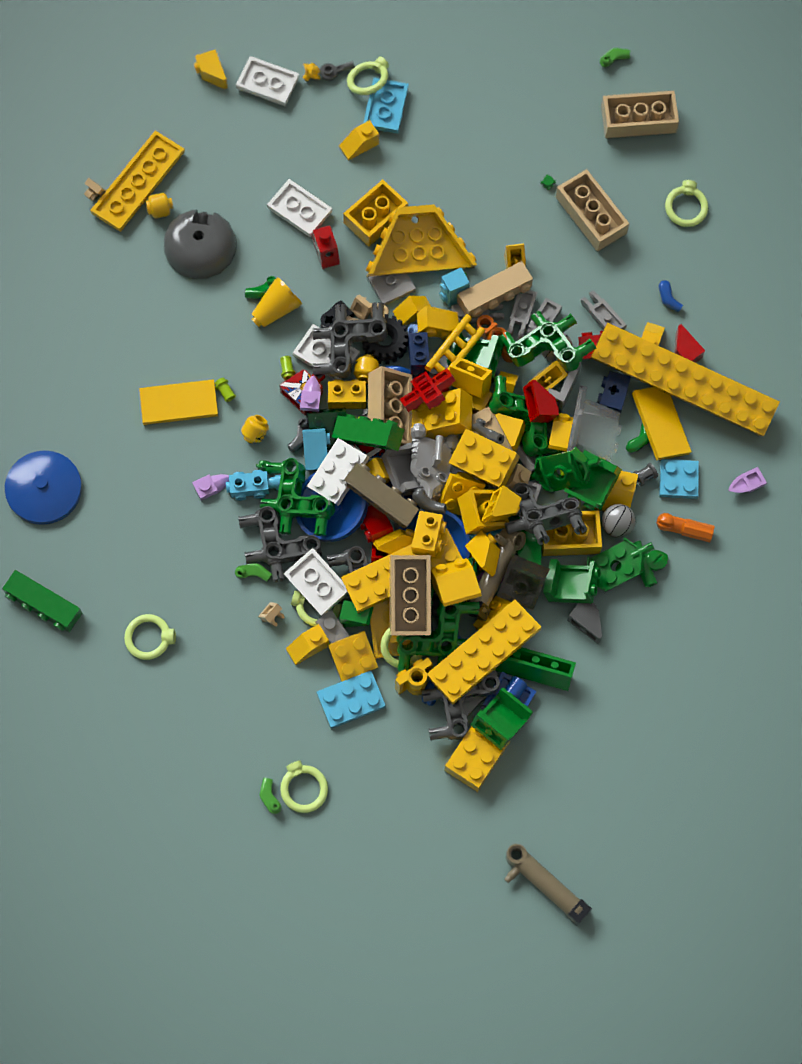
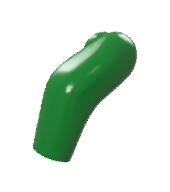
M269 276L264 284L246 288L245 298L262 299L276 278Z
M643 423L641 424L639 435L630 440L626 445V450L629 453L636 452L649 443Z

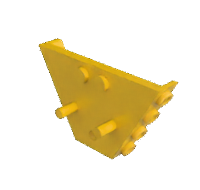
M434 204L398 207L395 212L391 211L387 220L390 224L388 228L384 227L380 236L383 240L380 245H376L373 251L375 258L373 262L369 261L365 271L368 272L366 277L464 269L477 266V260L471 252L467 251L461 237L458 238L454 233L455 228L450 222L447 223L444 219V213L439 207H436ZM412 217H417L418 222L413 223L411 220Z

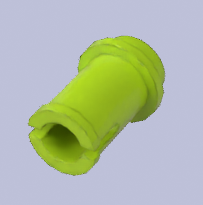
M281 357V377L286 381L294 376L296 372L293 370L292 357Z
M222 377L215 382V388L219 389L225 402H230L236 395L230 388L228 379Z

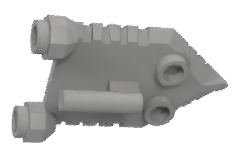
M416 423L411 428L413 444L410 470L414 477L417 478V482L420 483V487L425 490V495L432 499L443 490L449 474L453 470L449 461L460 440L457 435L453 434L447 436L445 443H443L444 437L441 435H437L436 440L425 437L427 431L425 426L421 423Z

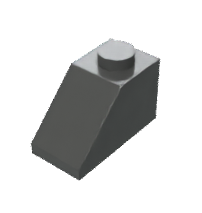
M578 603L569 614L567 621L599 644L602 638V631L597 606L595 603Z

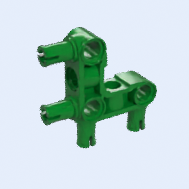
M537 311L538 318L534 313L531 315L532 321L537 325L536 329L518 341L514 340L510 332H505L507 339L503 334L500 336V339L507 348V354L517 367L525 366L535 360V357L545 350L553 351L557 361L566 371H574L579 367L584 356L597 349L591 339H588V341L578 347H573L564 336L563 332L577 324L571 313L558 322H550L545 319L541 311Z
M496 376L494 378L495 391L492 394V400L489 402V409L493 414L500 413L524 420L526 425L522 436L524 453L530 457L562 453L560 450L548 448L547 423L530 422L525 396L507 392L506 377Z
M288 458L282 463L267 462L266 466H272L266 467L267 474H281L277 499L262 498L261 503L264 504H260V508L269 506L280 514L279 533L291 535L293 518L302 517L316 518L314 535L326 536L327 523L335 513V505L323 496H301L302 485L305 482V466L294 458Z
M439 601L437 609L438 626L431 635H397V652L399 654L397 670L402 671L406 669L408 671L412 655L438 656L437 665L467 640L457 637L460 615L462 613L478 615L479 602H459L453 604L451 609L446 610L442 602ZM405 640H411L407 645L402 644ZM449 641L448 645L441 646L443 642Z

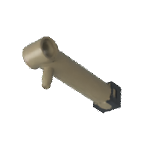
M503 528L500 534L495 535V539L499 543L498 547L501 549L496 573L492 577L485 571L479 582L482 596L465 601L479 602V609H477L479 614H468L471 617L486 621L491 612L489 605L514 555L525 544L526 535L522 531L508 535L506 529Z
M512 844L508 848L506 861L509 865L513 866V869L504 880L510 883L521 873L558 906L570 921L578 926L592 908L585 901L576 897L533 858L524 846ZM511 852H520L522 858L514 860L511 857Z

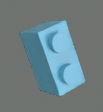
M462 268L441 277L439 296L443 303H447L448 307L457 304L458 293L468 289L470 286V282Z
M325 428L302 430L306 470L318 469L329 453L327 452V444H330V434L325 432Z

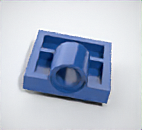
M502 672L499 677L498 691L487 696L483 706L486 707L502 688H505L519 701L529 706L537 691L528 687L520 678L511 677Z

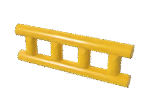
M466 314L426 364L425 369L429 372L433 368L438 373L443 371L445 368L438 361L444 355L452 362L448 367L450 371V366L459 357L463 359L466 357L485 330L479 327L476 331L469 324L472 319L471 316ZM463 329L472 336L467 343L459 337ZM453 342L462 349L457 356L449 350Z

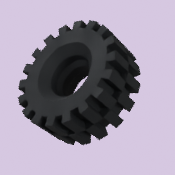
M385 314V319L387 321V332L392 338V343L384 346L378 342L368 343V341H362L363 351L365 350V354L372 355L374 359L378 360L379 364H382V361L390 364V360L393 363L397 362V357L401 359L403 352L406 353L407 327L402 325L403 321L400 319L396 321V316L392 315V318H389V314ZM377 328L374 332L380 333L383 329Z

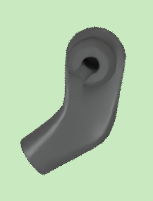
M306 418L299 420L297 436L287 445L292 453L304 446L302 430L309 429V421Z
M476 419V423H473V429L479 435L498 444L504 442L505 438L502 434L484 427L486 421L483 419Z
M417 488L412 494L413 500L425 512L446 513V504L428 498L423 488Z

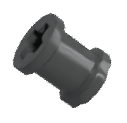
M648 463L645 468L633 472L638 474L637 483L640 486H643L646 481L658 477V473L652 463Z

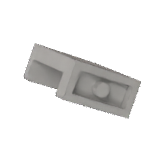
M581 363L576 370L566 371L568 376H566L567 378L560 392L551 388L548 390L555 397L560 413H562L578 379Z
M412 442L400 446L399 452L387 450L381 456L392 485L402 492V497L412 495L417 488H421L420 483L416 480L417 478L414 477L410 470Z

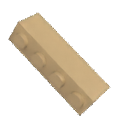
M521 261L458 293L457 303L465 315L468 314L471 318H476L484 311L496 308L499 303L510 301L515 295L529 291L532 287L533 278Z

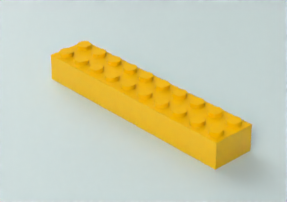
M608 322L596 345L597 349H594L591 356L592 359L759 436L765 435L780 403L778 400Z

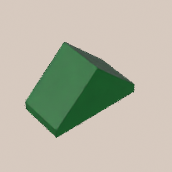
M344 600L339 617L340 623L344 628L369 625L373 606L358 613L353 602Z

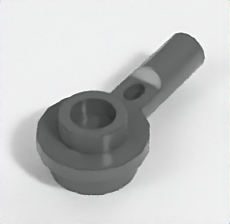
M353 61L337 66L326 63L321 66L320 75L324 80L331 81L337 77L338 73L353 69L355 65Z

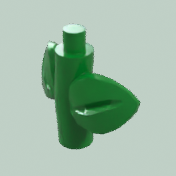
M641 541L634 542L638 547H642ZM653 550L645 554L644 571L640 574L645 588L658 584L653 571L662 570L668 562V555L666 553ZM620 562L615 568L616 571L620 570L621 568Z

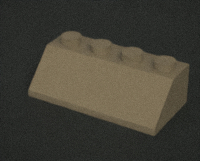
M356 463L342 483L405 529L419 509L416 507L418 504L410 498L407 500L401 496L402 492L396 487L392 486L390 488L385 484L386 480L381 476L376 475L375 477L370 473L371 469L365 464L361 463L359 465Z

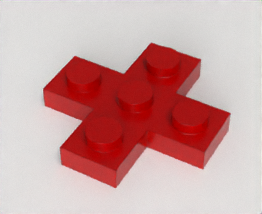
M448 368L432 378L425 371L410 381L415 389L402 397L400 401L408 412L417 409L424 402L430 410L433 407L439 406L445 400L441 391L449 388L456 380Z

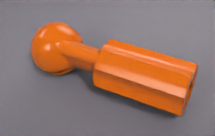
M669 513L659 515L656 522L657 527L662 531L682 534V536L709 543L715 528L714 525L672 516Z

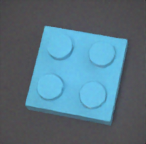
M660 460L659 497L697 499L699 461Z

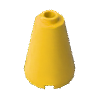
M277 277L252 312L253 318L251 320L258 327L261 325L266 327L297 309L303 303Z

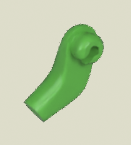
M612 48L600 58V65L609 67L618 59H630V50Z
M258 563L240 565L235 569V575L238 578L257 576L268 582L272 577V573Z
M263 778L260 798L270 813L277 814L281 811V804L272 794L273 779Z

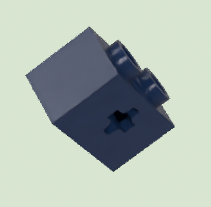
M427 332L409 333L410 374L412 377H417L426 371L429 375V371L425 369L426 364L430 361Z
M609 371L608 377L604 376L601 385L604 391L603 394L599 393L596 404H600L598 411L620 417L631 376Z

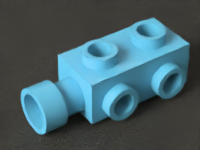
M254 470L252 473L235 472L233 475H229V482H226V490L237 501L246 500V496L262 499L266 497V494H269V489L276 488V490H279L281 474L268 478L267 471L263 472V470Z

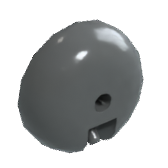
M197 209L182 213L170 223L164 236V254L169 265L179 274L192 279H207L220 274L231 264L236 253V236L232 227L218 213H213V215L207 212L198 213Z

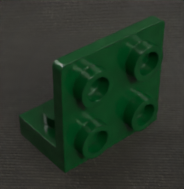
M346 408L319 409V412L308 411L309 429L325 428V432L330 434V444H327V450H330L337 440L332 438L337 417H346Z

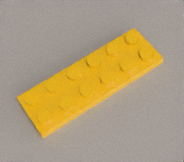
M155 130L90 210L91 214L121 232L185 153V149Z
M447 528L444 534L441 533V551H437L436 558L431 557V568L436 567L438 564H447L457 559H462ZM412 544L341 577L358 613L390 598L389 556L416 555L412 552Z
M513 600L428 672L427 677L452 704H455L537 634L542 627L516 600Z

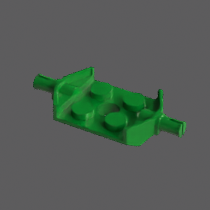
M574 447L572 451L544 457L539 455L534 466L535 472L531 473L529 481L536 479L542 488L548 492L584 486L590 481L591 468L601 466L602 462L600 458L589 460L577 447ZM557 469L563 471L564 476L559 475Z
M623 538V542L592 558L588 556L587 566H590L591 560H594L601 569V577L597 581V587L607 592L642 574L644 571L645 554L655 549L652 542L638 547L628 539ZM616 562H620V570L613 571L612 565Z

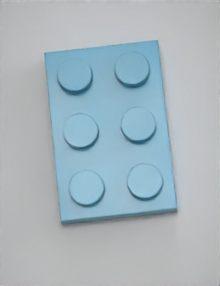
M373 78L372 86L375 85L380 79ZM387 80L386 84L379 91L370 94L363 123L370 120L376 130L398 134L409 84Z
M371 670L316 691L331 729L386 708Z

